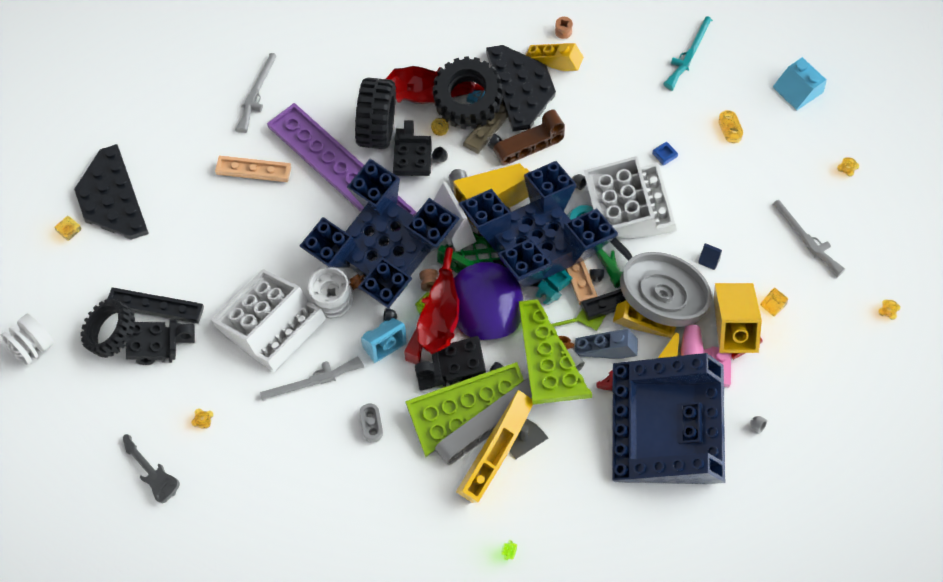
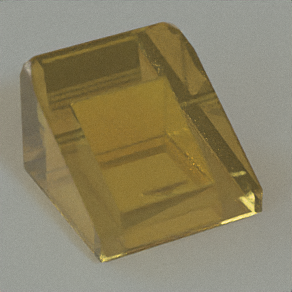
M774 287L760 303V306L775 317L787 306L789 299Z

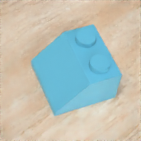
M801 57L788 66L773 85V88L790 105L799 110L824 93L827 79Z
M392 318L389 321L382 322L376 329L367 331L361 337L362 347L374 363L407 344L406 329L403 322Z

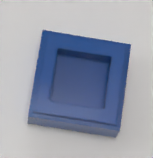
M667 141L652 151V154L663 166L678 157V152Z

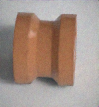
M559 17L555 23V34L558 38L567 39L572 35L573 22L569 17Z
M425 269L419 273V278L422 281L421 289L423 291L429 292L438 278L437 270Z

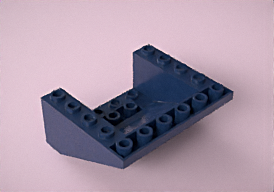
M708 353L613 363L612 481L668 484L726 483L723 364Z

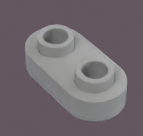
M367 403L360 408L359 412L363 436L369 442H377L383 436L379 408L375 404ZM372 431L376 432L375 435H370Z

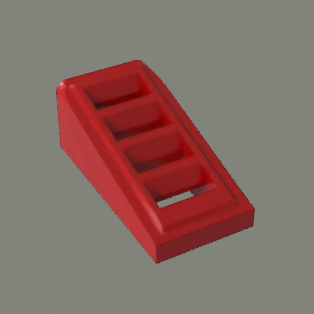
M417 327L404 350L405 360L415 365L420 362L423 349L418 343Z

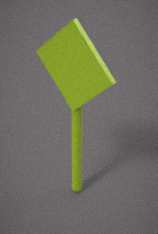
M581 309L576 318L552 323L551 325L556 327L580 322L597 331L606 315L588 321L583 309Z

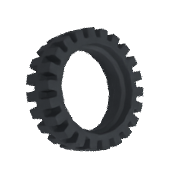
M106 299L104 302H99V306L95 305L93 312L90 311L88 313L89 318L84 319L86 324H83L81 327L84 331L80 333L82 345L93 354L102 358L112 357L114 353L118 354L120 352V348L124 349L126 346L124 343L130 341L129 335H133L131 329L135 328L133 323L135 322L134 312L128 306L115 299ZM118 313V322L115 330L108 339L98 344V334L102 325L111 315Z

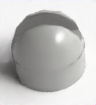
M754 416L753 420L750 421V426L754 431L761 433L765 429L768 420L762 416Z

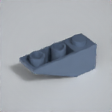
M629 328L575 338V352L579 357L609 359L635 357L638 355V338Z

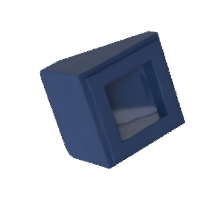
M704 243L698 263L715 270L720 262L722 249Z

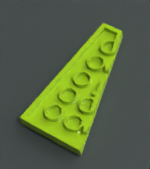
M539 300L519 301L532 404L592 398L591 390L588 389L583 376L578 372L572 357L562 340L559 339L557 331L548 320V316Z
M517 362L405 401L425 458L435 451V447L440 441L524 381Z

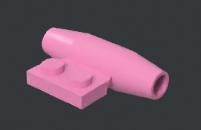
M698 325L685 326L680 356L708 353L724 365V387L729 388L731 386V353H719V347L714 346L704 350L700 327Z

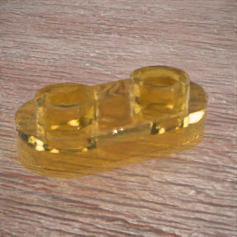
M731 110L722 111L719 115L718 123L725 139L729 143H739L743 138V129L736 113Z

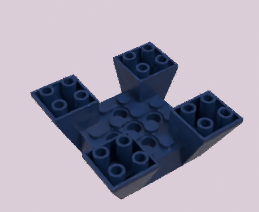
M370 158L347 186V189L361 203L364 209L346 231H343L325 217H322L299 247L329 268H351L361 276L365 275V279L358 288L389 309L411 282L412 277L410 276L425 257L437 249L460 218L431 198H428L415 216L397 205L400 178Z
M557 160L524 174L530 203L510 212L492 189L459 203L466 216L524 288L589 259L618 236V232L597 208L572 220L566 215L564 210L576 188V183Z

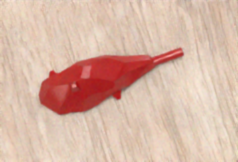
M419 66L394 68L386 79L392 80L395 83L396 100L398 103H401L402 100L418 104L434 103L433 81L438 76L437 72L442 67H439L437 71ZM462 82L453 88L451 97L467 95L474 90H485L477 83Z
M447 247L445 250L443 266L439 269V276L430 290L429 296L421 300L425 306L417 322L418 343L430 354H435L450 346L458 323L459 298L455 289L453 273L450 269L453 249Z

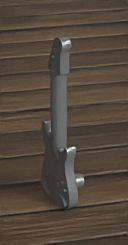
M125 434L123 442L126 453L131 454L148 473L147 477L140 475V479L152 488L156 501L162 504L166 503L172 496L176 495V491L180 486L179 480L167 474L161 464H158V468L155 470L137 450V445L132 441V437Z

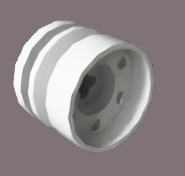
M326 267L312 275L308 284L309 293L313 304L322 309L325 317L335 318L348 312L353 303V294L347 276L343 271L333 267Z
M26 313L17 321L19 331L10 326L8 328L10 334L4 331L1 337L8 350L25 365H29L32 363L30 356L34 359L38 358L35 348L45 352L54 342L44 327L33 316Z

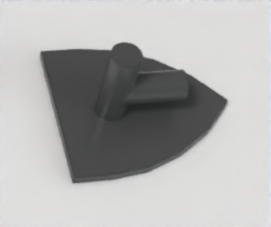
M526 418L510 449V453L515 459H518L549 438L537 424Z

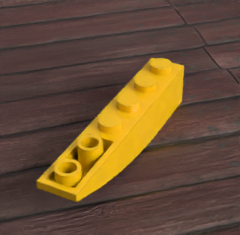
M517 390L456 490V493L471 503H478L510 451L533 406L532 399L520 390Z

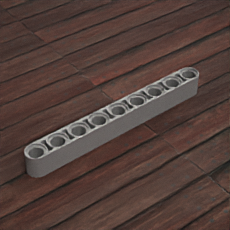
M570 348L568 352L579 372L585 365V362ZM529 378L437 444L435 450L448 465L456 462L490 436L517 390H520L532 399Z

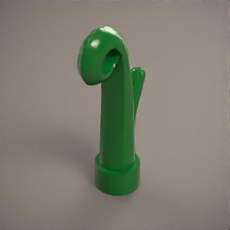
M600 249L595 253L607 271L611 283L615 288H620L622 271H620L617 265L615 251L612 250L609 257L603 249Z

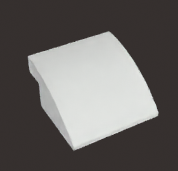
M637 155L583 170L593 210L597 208L618 232L617 237H649L677 231L659 162L641 167Z
M262 269L210 321L235 345L253 359L275 372L327 318L321 308L308 302L299 286Z

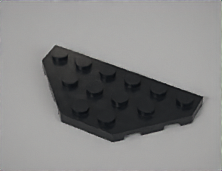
M505 45L486 47L489 64L496 69L497 74L501 78L502 102L512 132L531 129L537 117L541 116L547 108V104L556 95L547 65Z
M118 144L100 149L74 189L85 222L101 226L102 229L114 234L115 232L130 240L149 234Z

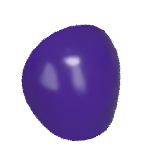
M480 262L462 269L454 277L455 289L459 298L457 327L461 332L470 338L478 336L480 340H492L506 337L518 329L521 323L519 301H523V293L520 283L508 268L497 263Z

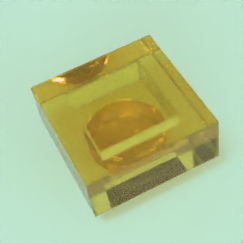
M68 215L54 227L55 231L67 241L82 230L81 226Z

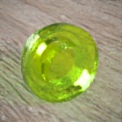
M508 540L507 543L504 542L501 550L504 560L514 559L517 544L513 543V540Z

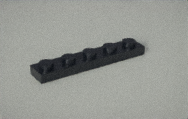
M111 287L107 298L109 300L115 299L125 304L133 312L199 324L204 310L202 303Z

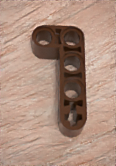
M555 109L549 110L542 116V124L498 142L493 147V151L502 165H508L562 141L565 136V124Z

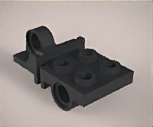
M404 120V128H396L393 174L396 176H430L431 136H414V121Z
M170 319L169 327H166L165 322H133L135 324V328L131 329L133 335H129L130 341L126 342V360H136V363L140 365H151L155 360H162V363H165V359L169 358V363H172V360L176 359V343H195V324H181L176 319Z
M478 336L452 342L450 346L435 354H431L433 363L423 361L415 365L420 391L441 385L446 387L447 381L449 385H453V382H461L486 373Z

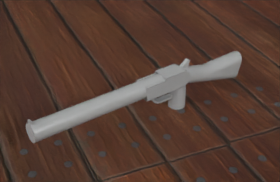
M269 53V57L250 94H248L245 104L241 105V107H244V112L235 129L236 132H248L251 109L258 111L263 109V104H259L261 100L259 91L277 57L275 53Z
M780 199L776 200L772 205L776 206L801 237L809 251L814 255V258L816 256L829 266L837 278L840 277L846 268L823 252L831 248V244L828 241L821 243L817 237H811L810 234H807Z
M357 356L331 371L329 362L325 361L321 364L323 369L315 371L313 376H310L308 379L260 392L261 399L263 401L266 398L305 387L328 383L332 380L336 381L335 378L348 371L364 368V364Z

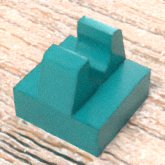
M541 281L537 286L539 289L536 297L540 299L543 295H546V299L543 301L545 305H549L555 300L558 301L562 296L548 282Z

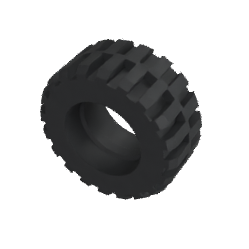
M464 56V59L459 60V57L455 58L453 63L447 62L444 64L445 69L440 68L437 72L438 76L434 78V104L438 114L442 115V119L445 122L450 121L451 126L457 127V125H460L461 129L471 126V129H476L479 124L481 126L486 125V120L492 121L495 118V113H498L500 110V104H502L501 78L497 74L496 69L493 66L489 67V63L485 60L480 62V58L474 57V59H470L469 56ZM462 82H475L484 88L485 94L479 101L473 104H461L451 97V91Z
M367 77L360 84L355 117V142L359 147L386 149L390 145L396 105V86L392 80Z

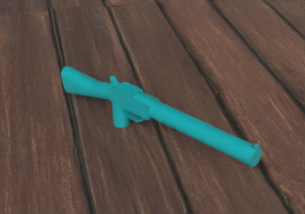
M705 17L690 49L682 53L679 59L672 58L671 64L678 66V68L663 83L667 89L673 91L679 76L685 70L689 71V66L710 22L713 21L711 17ZM685 55L684 59L680 60L681 56Z

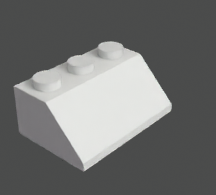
M447 182L443 183L434 201L460 218L445 237L449 246L452 245L457 252L475 243L476 240L469 221Z

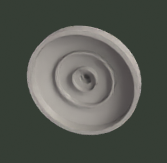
M644 252L635 255L626 263L620 277V287L628 303L641 315L659 324L674 327L692 325L704 317L711 304V289L705 277L693 265L671 254Z

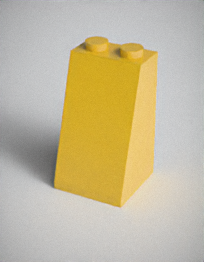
M521 163L461 178L453 181L454 196L458 203L492 189L504 205L511 208L529 197L524 174L530 171L524 168Z
M715 283L714 308L719 353H759L762 318L754 284Z

